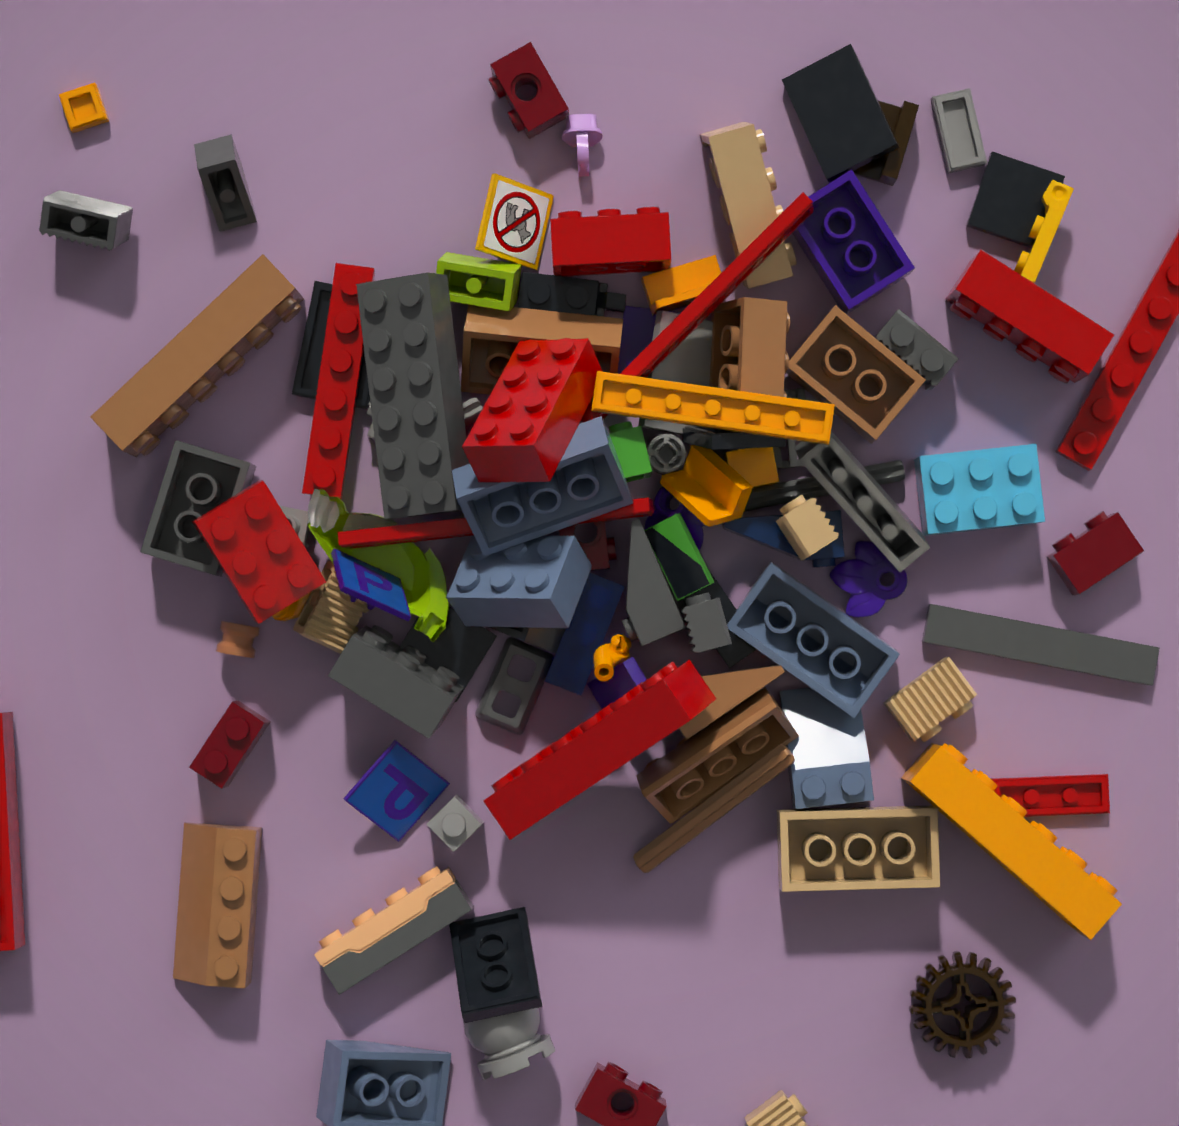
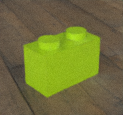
M446 252L437 261L436 274L447 275L451 302L510 311L517 303L522 264Z

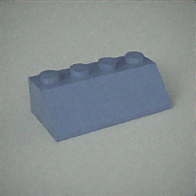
M602 416L578 425L550 482H478L470 464L452 470L456 499L484 557L633 504L621 464Z
M771 561L727 624L728 629L778 665H781L785 670L853 718L856 717L900 655L895 648Z

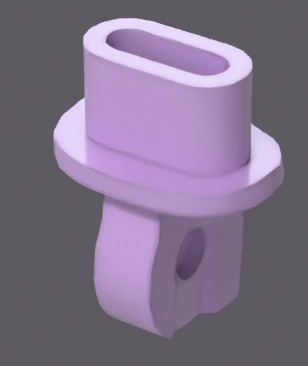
M594 114L568 115L566 117V129L562 132V140L572 148H577L578 177L590 176L589 147H593L603 138L602 131L597 128V116Z

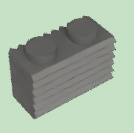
M58 190L55 193L53 192V194L47 195V197L45 196L43 199L39 231L42 235L47 233L49 237L55 235L57 239L62 237L64 241L70 239L71 242L77 240L79 244L83 242L86 246L92 244L94 248L99 245L101 249L107 247L110 251L129 240L133 208Z
M900 309L894 313L875 336L878 341L926 379L922 384L925 385V390L933 389L959 359Z
M708 592L685 599L687 606L680 613L684 615L683 622L687 623L685 629L689 632L686 636L691 638L689 644L693 647L690 651L700 653L732 644L720 598L711 600Z

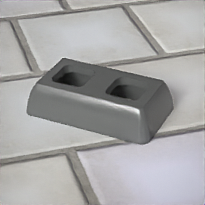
M513 637L507 638L475 712L476 717L509 732L521 735L526 728L552 666L554 656ZM519 654L536 663L535 671L529 682H523L508 675L507 669L514 655ZM501 690L514 694L521 699L517 714L513 718H508L492 709L496 695Z

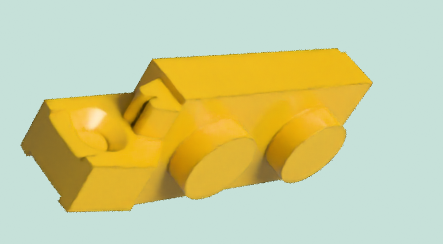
M1055 180L1051 181L1041 198L1045 207V218L1037 215L1028 236L1035 239L1030 253L1022 250L1014 271L1033 283L1037 279L1074 188Z

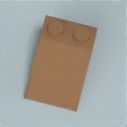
M781 665L701 675L717 699L678 729L686 739L690 738L785 673Z

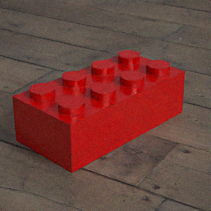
M980 250L971 259L945 299L952 304L950 310L967 321L972 317L985 325L982 330L987 335L1001 342L1004 338L1017 346L1015 351L1020 356L1031 362H1035L1037 359L1050 367L1048 373L1064 383H1068L1069 380L1076 383L1088 376L1114 337V334L983 250Z
M589 338L530 339L518 342L462 445L478 482L551 481L594 395L597 371H602Z

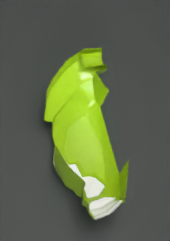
M314 489L308 505L307 526L332 563L331 552L335 548L400 578L410 613L419 616L414 629L424 633L434 642L446 628L449 602L446 598V577L439 559L431 548L425 554L412 542L356 549L342 548L338 543L337 532L395 526L398 524L392 519H384L382 516L371 513H349L346 510L345 503L339 497H330L325 490Z

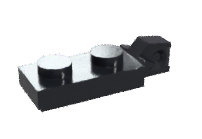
M522 272L518 308L604 317L605 311L624 313L627 297L626 294L607 292L608 284L599 283L597 280Z

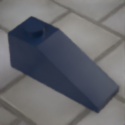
M841 510L822 511L826 512L825 518L830 519L829 525L834 526L833 532H838L839 534L836 540L802 560L812 561L813 568L836 566L835 559L845 557ZM783 515L739 518L722 523L723 530L800 560L776 523Z

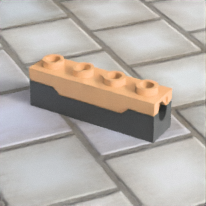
M435 866L417 878L421 885L412 891L407 892L405 887L399 889L384 899L388 905L376 914L370 908L351 920L355 927L342 935L339 929L319 941L322 948L314 956L319 964L323 966L324 972L339 995L473 909L474 905L458 880L455 879L449 867L440 871Z

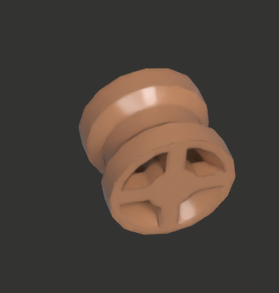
M221 621L220 629L223 632L222 641L217 644L216 652L254 658L256 650L253 647V641L259 635L260 628Z

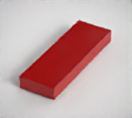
M1108 774L991 778L998 785L994 790L998 796L1001 797L1003 794L1008 798L1010 796L1027 810L1028 813L1024 817L1110 813Z

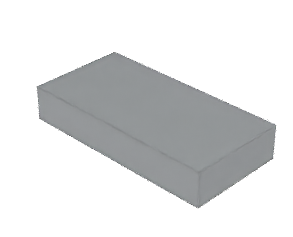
M970 88L932 96L931 103L948 174L985 166L987 160Z

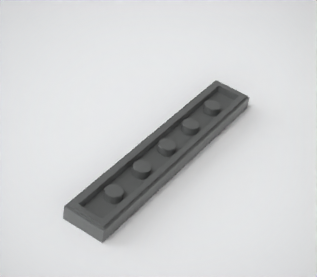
M929 604L922 642L1150 686H1153L1160 647L935 604Z

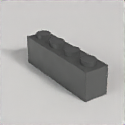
M832 431L829 445L801 441L794 447L801 463L899 572H902L930 548L923 533Z

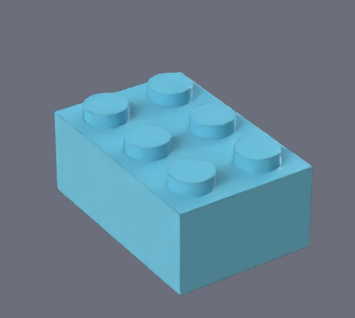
M1037 444L925 455L914 459L921 529L924 536L1045 522Z

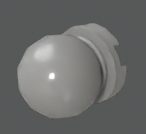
M538 1008L464 1023L465 1035L473 1048L485 1054L484 1059L477 1064L483 1080L488 1079L491 1074L495 1079L530 1066L528 1057L541 1052L543 1058H546L555 1052L550 1034L540 1035L537 1033L540 1023Z

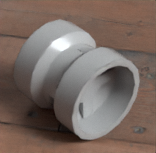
M667 433L658 435L648 445L647 452L651 468L656 473L664 475L676 472L683 465L686 456L685 446L675 435Z

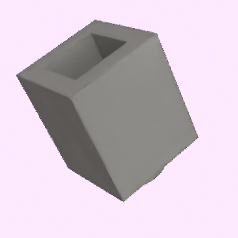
M456 794L427 823V826L454 852L484 821Z

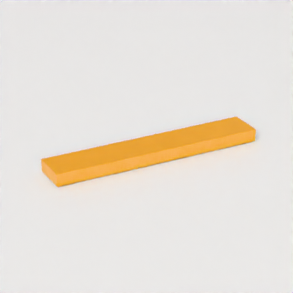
M597 371L591 410L592 412L829 445L835 404Z

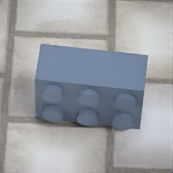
M472 536L446 598L465 626L569 628L592 564L575 536H541L485 557L475 536Z

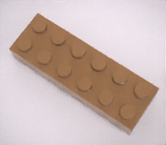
M262 254L94 412L90 418L123 452L137 457L140 453L143 456L148 455L160 444L161 440L158 436L168 427L173 430L183 423L189 416L186 410L197 400L200 403L207 400L217 389L215 383L225 373L228 376L233 375L245 363L246 360L243 356L253 347L257 350L260 349L273 337L274 334L271 330L281 320L287 323L300 312L302 307L299 303L304 298L266 256Z

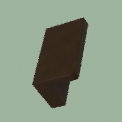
M878 101L900 148L853 172L857 176L893 186L900 172L919 105L904 101L902 106L898 107Z

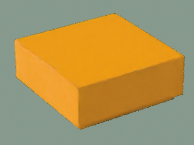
M95 82L59 94L72 133L109 122L99 87Z

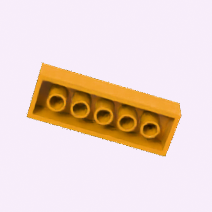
M931 743L904 773L901 779L932 806L937 807L942 815L1072 929L1091 940L1122 905L1114 897L1118 890L1102 876H1097L1093 872L1087 874L1084 868L1088 864L1071 849L1067 850L1063 846L1059 849L1053 843L1058 838L1041 823L1038 824L1034 820L1029 823L1024 818L1028 813L1027 810L1010 796L1008 798L1004 794L1001 797L994 792L998 785L980 770L979 772L976 769L970 771L966 768L964 764L968 759L951 744L948 746L946 743L942 746Z

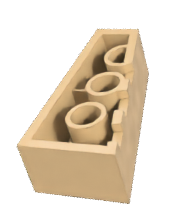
M740 122L700 134L703 147L710 146L713 157L710 158L709 168L717 188L722 190L723 195L720 196V206L727 225H731L733 231L730 233V240L736 258L783 212L781 205L775 206L771 192L777 190L773 170L771 167L765 168L761 153L767 152L763 132L761 129L755 130L754 124L748 122ZM783 242L743 281V285L750 289L792 277L791 266L797 265L791 242L786 244Z

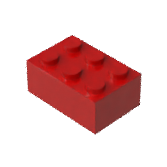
M642 207L636 209L637 214L621 215L620 209L597 211V216L582 217V212L580 211L558 213V218L550 219L554 275L571 277L659 272L669 269L671 264L669 212L660 213L659 207Z
M264 480L257 481L192 521L251 617L258 624L326 583L320 570Z

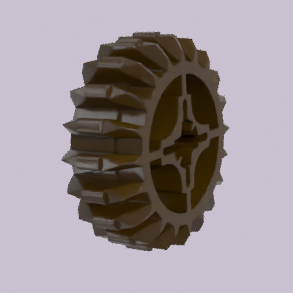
M954 951L952 955L953 964L949 965L946 957L940 955L938 956L940 969L936 970L930 963H927L925 969L931 974L930 978L926 980L920 975H917L915 981L924 988L923 991H910V996L916 1000H921V1003L909 1006V1011L911 1014H922L923 1016L917 1018L913 1025L916 1029L928 1027L921 1036L926 1043L937 1036L933 1046L937 1052H941L948 1043V1055L955 1058L959 1047L962 1046L964 1056L972 1058V1046L974 1045L984 1055L987 1053V1048L984 1044L986 1040L989 1039L993 1045L998 1046L1000 1041L994 1033L1000 1030L1002 1033L1008 1034L1010 1031L1001 1022L1003 1018L1009 1020L1015 1018V1013L1004 1009V1006L1016 1003V998L1013 995H1003L1002 993L1008 991L1012 984L1009 980L997 983L1004 971L1000 967H996L988 973L992 961L987 957H984L976 966L977 954L969 952L966 962L963 963L961 953ZM965 974H973L984 979L992 995L983 996L982 994L970 993ZM953 976L950 993L945 997L932 1001L939 985ZM962 993L965 994L964 997L969 1002L971 1000L974 1002L971 1005L965 1006L963 1017L956 1007L954 1009L951 1008L954 1004L960 1003ZM992 1008L986 1023L972 1033L971 1030H973L975 1016ZM941 1013L942 1015L954 1016L956 1025L959 1027V1035H953L941 1030L935 1023L932 1014Z

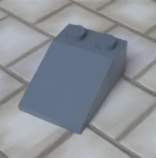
M811 687L779 691L781 709L799 735L798 738L786 745L795 758L794 763L788 767L792 807L802 809L873 801L874 794L870 760L861 710L853 718Z
M326 1040L316 1117L327 1126H442L451 1053L368 1041Z

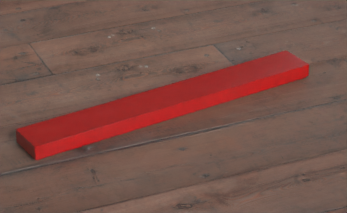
M802 192L620 374L647 378L814 212L813 201ZM591 401L581 421L584 423L600 416L604 420L609 414L592 412L593 401Z
M649 497L633 499V504L577 524L652 516L654 514L653 500ZM466 518L337 532L339 546L346 549L474 536Z

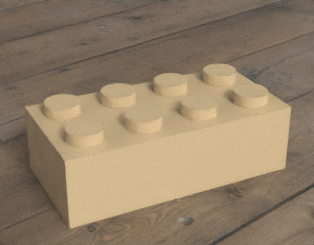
M926 805L776 810L779 888L782 892L940 887L937 807Z

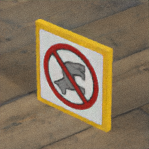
M492 173L475 250L537 270L554 195Z

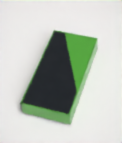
M681 513L675 514L644 530L677 601L715 583Z

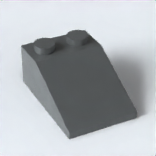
M638 518L631 521L626 595V613L628 618L622 620V623L630 641L638 640L640 646H644L686 627Z

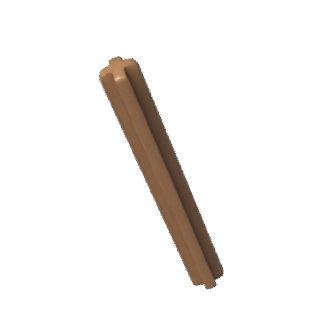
M784 744L776 746L636 852L633 858L637 867L642 872L649 873L792 765L795 758L790 749Z

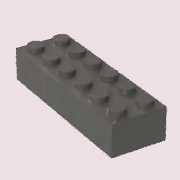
M427 272L356 284L384 519L462 511L456 499L452 470L470 463L462 448L466 440V429L447 275Z

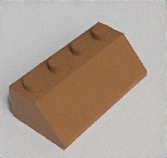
M468 304L463 334L461 392L490 395L518 342L530 339L589 338L602 371L618 374L623 319L513 307L510 311Z
M764 687L694 736L681 740L674 750L662 758H656L649 762L645 769L637 774L636 777L644 797L672 824L700 805L779 744L786 746L798 738L799 735L776 700Z
M184 822L173 979L204 986L246 988L251 983L262 827Z

